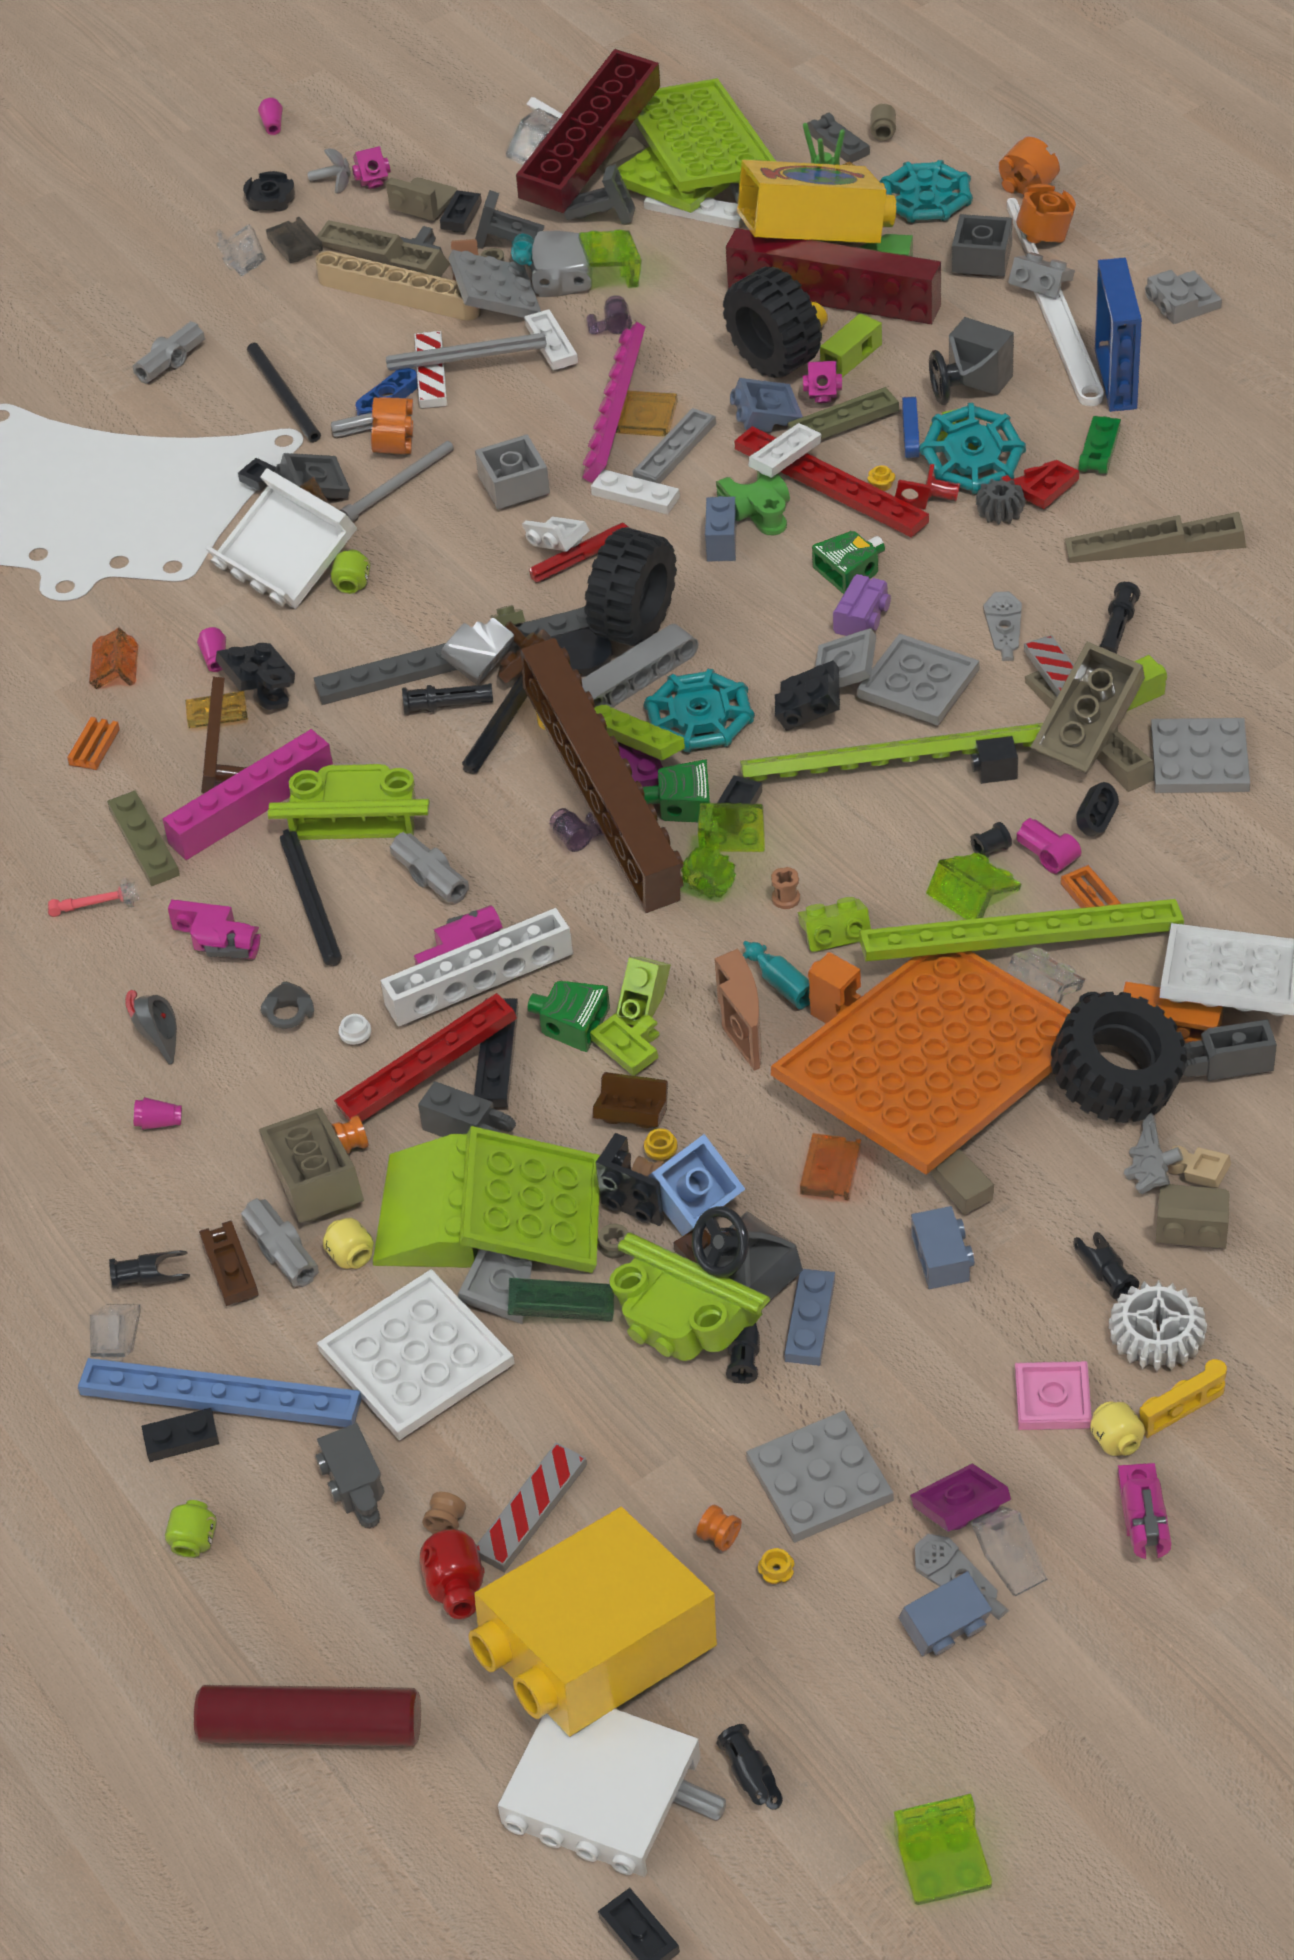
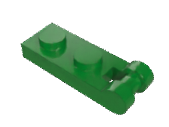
M1093 416L1084 449L1080 455L1079 471L1088 472V469L1098 470L1099 474L1108 473L1121 428V419Z

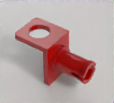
M930 464L926 484L898 480L895 497L917 508L926 510L928 498L931 499V496L957 501L960 483L935 479V476H933L934 464ZM913 489L918 493V497L907 499L902 495V491Z

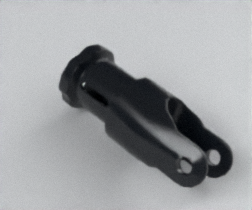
M1095 1232L1093 1235V1241L1097 1249L1086 1246L1079 1237L1074 1238L1073 1246L1076 1253L1099 1281L1105 1282L1110 1289V1295L1113 1299L1118 1301L1120 1294L1128 1295V1290L1131 1286L1139 1288V1280L1126 1271L1123 1267V1260L1101 1233Z
M174 1250L139 1255L137 1259L117 1261L115 1258L109 1259L112 1288L118 1289L120 1285L138 1282L142 1285L186 1279L190 1277V1274L164 1275L158 1272L160 1262L166 1258L183 1256L188 1254V1252Z
M755 1323L753 1326L745 1327L727 1348L731 1357L730 1364L726 1368V1376L734 1383L748 1384L758 1377L755 1357L760 1350V1334Z
M737 1724L727 1728L718 1736L716 1744L719 1749L725 1751L732 1763L731 1771L739 1785L749 1794L754 1804H766L769 1809H778L783 1802L782 1794L776 1785L775 1777L761 1751L754 1748L749 1739L748 1727L745 1724ZM774 1797L777 1798L776 1803L772 1802Z

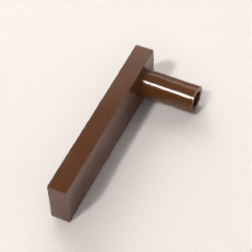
M213 676L201 793H206L214 788L215 782L222 783L247 768L217 764L225 681L223 677Z

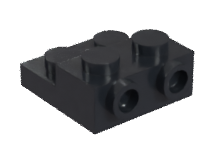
M832 660L798 675L791 676L780 682L781 692L775 694V717L786 731L840 710L839 667Z

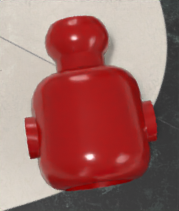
M448 1529L434 1533L425 1540L420 1549V1566L426 1589L433 1600L443 1604V1608L449 1616L454 1619L468 1618L476 1611L474 1593L480 1589L485 1573L478 1548L473 1538L462 1530Z

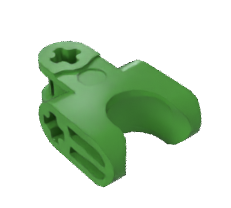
M757 471V481L745 485L734 482L730 477L716 481L717 497H735L737 521L750 517L756 527L766 535H778L786 530L787 520L783 516V512L786 509V503L790 501V494L786 483L778 473L771 478Z

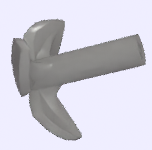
M328 148L324 151L334 165L309 171L308 179L312 182L337 176L335 193H341L349 183L348 177L351 176L349 163L346 158L343 159L340 152Z

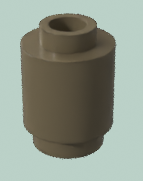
M878 104L871 110L870 130L877 140L887 141L896 131V112L891 105Z

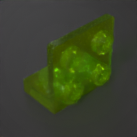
M618 229L614 231L579 233L578 239L589 267L619 266L620 276L624 277L628 288H637L639 286L642 260L629 230Z
M700 803L698 842L701 874H713L714 862H720V852L765 851L764 808L762 804Z
M972 853L971 855L954 856L953 858L939 860L926 894L966 920L983 918L992 895L1018 891L1022 884L1013 878L1011 872L996 868L990 864L986 856Z
M971 1794L894 1811V1835L916 1905L992 1887V1878L975 1827L976 1807Z

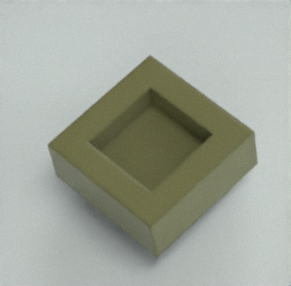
M513 605L496 609L497 614L490 616L491 619L495 618L503 626L509 621L513 624L525 622L523 610L514 609Z

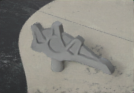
M1152 1113L1148 1114L1146 1119L1143 1120V1131L1137 1146L1131 1147L1129 1150V1154L1133 1158V1165L1124 1170L1128 1180L1137 1179L1139 1181L1135 1187L1140 1194H1144L1157 1186L1170 1184L1169 1176L1167 1175L1168 1166L1183 1160L1179 1147L1164 1153L1162 1152L1157 1133L1156 1119Z

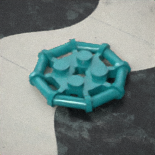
M944 160L913 164L909 161L904 162L901 168L889 176L882 177L879 181L884 183L887 190L886 194H900L895 197L896 213L906 218L910 223H914L915 220H949L953 213L964 206H969L973 201V195L970 192L971 176L965 171L960 172L944 164ZM941 175H944V176L950 178L951 180H948V179L942 177ZM904 177L907 178V179L904 180L903 182H901V183L899 182V181L902 180ZM960 189L959 193L952 192L954 190Z
M968 403L967 406L933 416L932 425L924 442L920 444L919 451L925 456L929 465L934 464L933 473L935 474V479L960 483V488L969 490L972 494H977L981 489V484H989L990 479L1000 481L1006 475L1014 479V471L1021 455L1026 452V443L1021 441L1010 422L1011 417L1008 414L995 413L974 406V403ZM965 418L968 419V420H965V421L956 423V424H954V425L952 424L953 422H956V421H959V420H962V419H965ZM977 419L984 420V421L990 422V423H992V424L986 423V426H985V425L979 424V420H977ZM944 430L948 433L944 441H937L941 431ZM999 430L1004 432L1008 441L1002 440L998 433ZM972 443L974 446L979 445L980 447L977 450L968 449V444ZM937 452H943L948 462L944 466L940 462L936 454ZM1002 452H1010L1006 464L999 460ZM954 469H956V470H957L960 474H962V475H970V474H971V479L966 478V477H963V476H960V475H957V474H954V473H951V472H952ZM994 469L997 472L978 479V474L984 471Z
M709 668L705 672L680 676L675 674L669 675L667 681L652 696H648L643 705L648 713L650 724L684 737L685 749L683 751L689 753L692 749L718 745L727 747L731 745L732 739L747 724H751L755 718V713L751 709L747 694L748 686L743 682L737 683L715 673L714 669ZM713 685L719 687L720 692L713 689ZM672 692H677V695L674 698L672 697V695L669 698H667ZM729 700H737L738 706L730 705ZM701 706L702 709L695 710V707ZM667 710L669 715L661 719L659 711ZM729 718L735 719L726 729L724 728ZM670 728H678L679 733L671 730ZM707 732H714V733H715V734H709V735H703V736H696V737H694L695 734H700V733H707Z

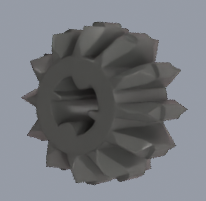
M1003 478L1000 481L990 479L989 484H981V489L977 492L976 496L979 516L986 518L987 523L997 521L998 525L1003 521L1011 524L1012 519H1019L1023 507H1025V497L1021 485H1015L1014 480L1006 482Z

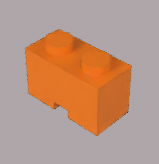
M828 952L820 961L814 962L808 972L810 1012L815 1018L828 1023L861 997L860 994L856 993V990L861 987L860 969Z

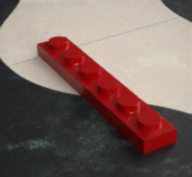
M495 993L335 1099L334 1102L337 1108L348 1121H350L351 1117L357 1115L361 1122L516 1020V1014L498 993Z

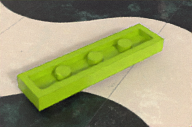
M604 704L594 708L597 714L601 713L603 715L609 736L613 735L622 744L660 760H664L685 749L684 737L676 735L669 730H664L628 713L614 709L609 705Z

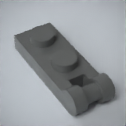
M831 113L822 115L820 120L814 119L807 122L811 136L816 140L822 138L823 145L834 153L840 130H845L840 157L847 163L851 164L870 155V146L836 122Z

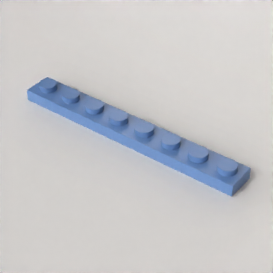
M91 1358L87 1359L78 1384L79 1393L84 1396L199 1410L211 1408L215 1412L347 1427L355 1424L362 1400L358 1390Z

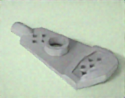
M1009 591L994 592L983 605L984 614L994 648L1001 652L1002 661H1014L1013 651L1019 648L1022 603ZM1006 625V626H1009V627H1007V628H1002V627H1000V626Z
M927 1534L915 1545L916 1572L940 1587L953 1580L957 1574L968 1571L991 1607V1614L995 1618L1000 1620L1009 1611L996 1600L998 1590L963 1555L959 1547L949 1537Z

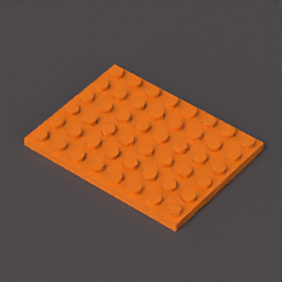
M972 951L916 956L771 1066V1076L927 1175L1052 1072V1046L1071 1010Z

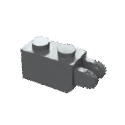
M1268 1019L1208 1028L1201 1034V1040L1185 1043L1183 1046L1187 1050V1061L1184 1076L1187 1077L1206 1075L1208 1081L1274 1071L1277 1044Z
M436 1081L433 1082L418 1104L422 1129L441 1137L450 1134H467L471 1126L501 1132L500 1130L511 1132L516 1126L515 1120L510 1115L493 1108V1102Z
M352 1424L317 1438L320 1453L315 1455V1460L321 1474L325 1475L328 1473L331 1481L327 1482L334 1503L341 1501L346 1514L354 1511L361 1526L369 1529L371 1527L374 1528V1526L380 1523L379 1520L381 1519L377 1508V1501L381 1500L385 1491L380 1480V1470L358 1424Z

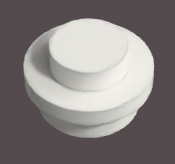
M360 1014L346 1016L339 1026V1036L347 1044L363 1043L371 1035L370 1023Z

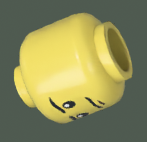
M353 1218L336 1220L328 1226L323 1238V1248L339 1267L343 1269L360 1268L372 1256L374 1240L359 1221Z
M1106 1402L1100 1405L1093 1413L1090 1429L1104 1452L1110 1456L1130 1455L1139 1448L1145 1429L1139 1417L1125 1402Z

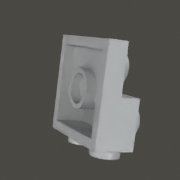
M1168 270L1147 278V285L1145 287L1147 298L1173 324L1221 308L1222 299L1194 270L1179 276L1172 270Z

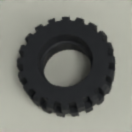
M762 267L732 284L728 288L723 300V307L725 308L723 318L727 322L725 326L727 332L731 334V341L739 349V354L742 358H746L748 364L752 368L758 369L760 374L773 378H782L816 357L821 346L822 332H820V319H817L816 316L817 310L814 305L812 306L808 293L802 290V285L797 280L794 281L789 273L782 272V269L775 267Z
M629 527L618 529L606 538L605 544L600 547L598 556L592 564V572L587 581L588 588L585 591L586 605L584 610L587 615L586 622L595 635L626 645L636 646L654 633H657L660 623L666 617L667 608L671 604V595L675 588L674 579L677 575L675 550L666 538Z
M1112 991L1103 992L1099 997L1097 994L1088 996L1082 1002H1078L1072 1007L1052 1046L1051 1068L1052 1072L1057 1074L1055 1080L1060 1089H1065L1067 1091L1066 1097L1072 1103L1076 1101L1080 1104L1082 1111L1087 1114L1091 1111L1098 1115L1097 1118L1105 1121L1113 1118L1117 1123H1127L1129 1119L1137 1122L1146 1119L1150 1113L1155 1115L1161 1110L1162 1106L1167 1104L1184 1074L1187 1050L1183 1047L1185 1041L1181 1032H1176V1023L1171 1017L1166 1018L1164 1010L1158 1005L1153 1007L1148 1004L1149 1000L1141 996L1136 999L1131 997V993L1120 992L1119 995H1114ZM1096 1045H1112L1125 1050L1136 1059L1142 1069L1131 1070L1114 1065L1101 1055Z

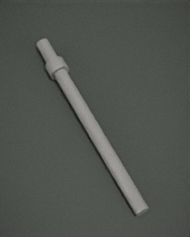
M450 441L444 442L353 505L348 504L340 509V511L345 513L352 522L359 518L361 512L453 451L452 443Z

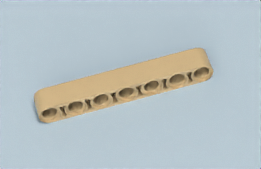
M333 251L321 252L315 258L319 283L323 286L461 320H474L480 316V308L464 305L457 281Z

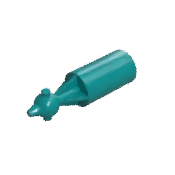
M522 233L515 236L512 241L511 256L519 265L527 264L530 266L532 264L534 239L530 235Z
M743 942L746 949L743 953L744 958L758 961L762 977L798 1009H804L810 1005L809 979L784 957L766 954L767 947L765 945H761L758 942Z

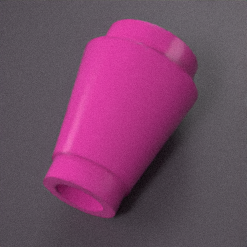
M275 98L262 100L258 107V113L266 132L270 135H276L281 131L283 107Z
M206 628L200 632L197 644L208 670L219 672L223 669L216 662V652L226 649V636L219 628Z
M146 1097L143 1100H135L134 1126L142 1127V1130L181 1125V1105Z

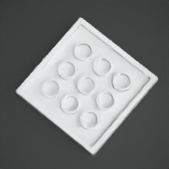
M1171 923L1159 998H1165L1177 1003L1184 1001L1196 1002L1208 1007H1233L1240 1011H1264L1275 1016L1294 1015V939Z
M432 1269L317 1342L319 1352L353 1390L360 1391L362 1400L399 1441L515 1364L514 1357L510 1351Z

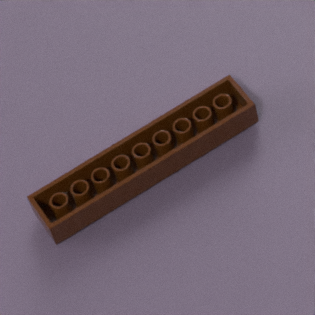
M554 637L521 649L523 688L645 913L680 901V888L684 886L680 874V869L684 867L682 857L677 850L673 851L671 848L670 837L666 828H660L654 806L646 803L641 783L634 781L629 761L626 758H621L618 742L613 735L609 736L603 715L596 713L593 697L589 691H584L578 670L571 668L570 657L566 648H560Z

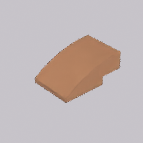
M737 948L715 958L718 1003L721 1005L723 1030L755 1071L760 1068L762 1057L759 998L752 972Z

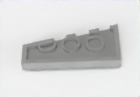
M480 1249L459 1290L458 1298L463 1303L523 1324L533 1260Z

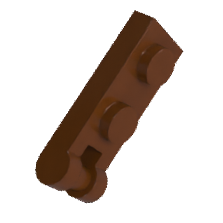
M232 1220L222 1223V1227L211 1231L209 1228L200 1230L199 1235L225 1305L228 1306L258 1296L259 1293Z

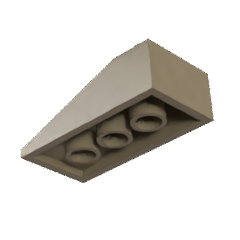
M1087 641L1038 732L1031 749L1087 774L1130 707L1144 681L1143 665Z
M322 1108L259 1129L261 1138L299 1223L317 1220L327 1213L349 1209L354 1204L364 1201L355 1166Z

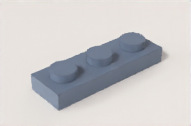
M803 1269L800 1272L785 1349V1362L821 1365L835 1286V1272Z

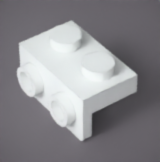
M553 516L546 523L527 520L522 523L526 532L525 536L533 546L566 552L570 548L577 546L582 541V537L590 531L585 521Z

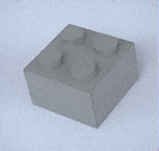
M528 434L475 450L478 477L497 509L550 493L547 466Z

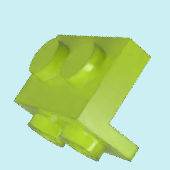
M844 897L838 899L837 904L828 906L813 904L807 906L806 911L797 912L799 924L807 934L808 946L812 952L859 942L860 930L871 929L868 908L860 899L855 897Z

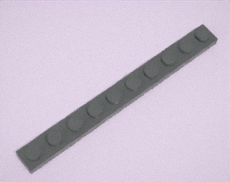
M584 607L515 625L525 637L532 632L537 634L544 629L551 636V639L555 637L556 640L566 633L575 630H591L586 622L587 615L585 614ZM513 641L512 646L504 656L510 651L517 652L520 649L519 646ZM443 643L314 677V683L321 704L325 705L457 669L441 657L442 648L446 644Z

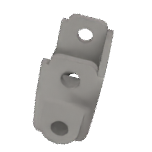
M539 231L534 238L532 249L535 268L532 272L534 292L539 294V297H557L589 290L592 287L593 274L591 237L588 234L566 231ZM547 279L549 280V283L542 284L540 283V280Z

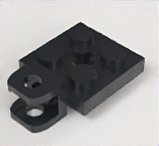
M271 643L230 647L229 649L216 652V662L240 691L254 689L253 697L264 709L273 710L288 707L289 698L284 692V687H290L291 683H294L295 672Z

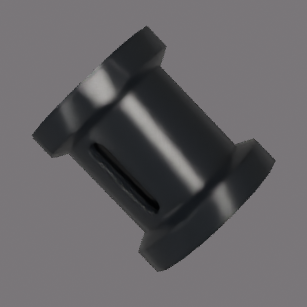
M1001 822L993 824L992 829L982 834L974 833L970 836L971 846L981 860L989 858L990 853L1000 848L1008 849L1012 846L1010 833Z

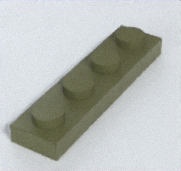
M884 387L788 422L787 426L789 430L800 423L821 433V439L899 411V401Z
M136 790L108 800L109 810L150 885L154 886L180 876L175 860Z

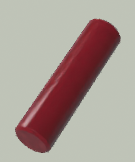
M203 1685L197 1691L194 1704V1732L200 1743L413 1747L419 1740L421 1727L420 1694L415 1688Z

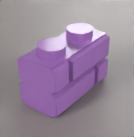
M856 574L833 612V631L844 636L869 628L876 631L880 623L881 612H886L891 602V595L888 594L886 581L875 578L870 580L867 576Z

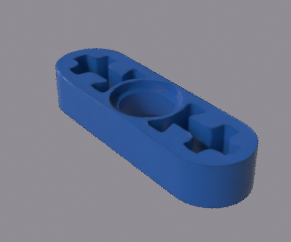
M411 368L396 370L363 395L355 404L357 416L372 413L374 397L406 398L418 388L416 371ZM392 393V395L390 396H381L383 394Z
M916 396L902 397L905 458H919Z

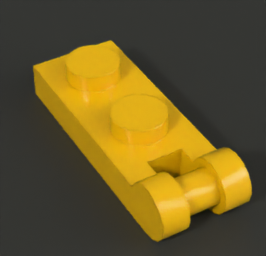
M1218 1359L1209 1360L1205 1365V1371L1189 1380L1179 1381L1170 1391L1159 1397L1154 1396L1148 1399L1140 1407L1139 1419L1144 1425V1435L1146 1438L1151 1437L1222 1396L1225 1391L1226 1364Z

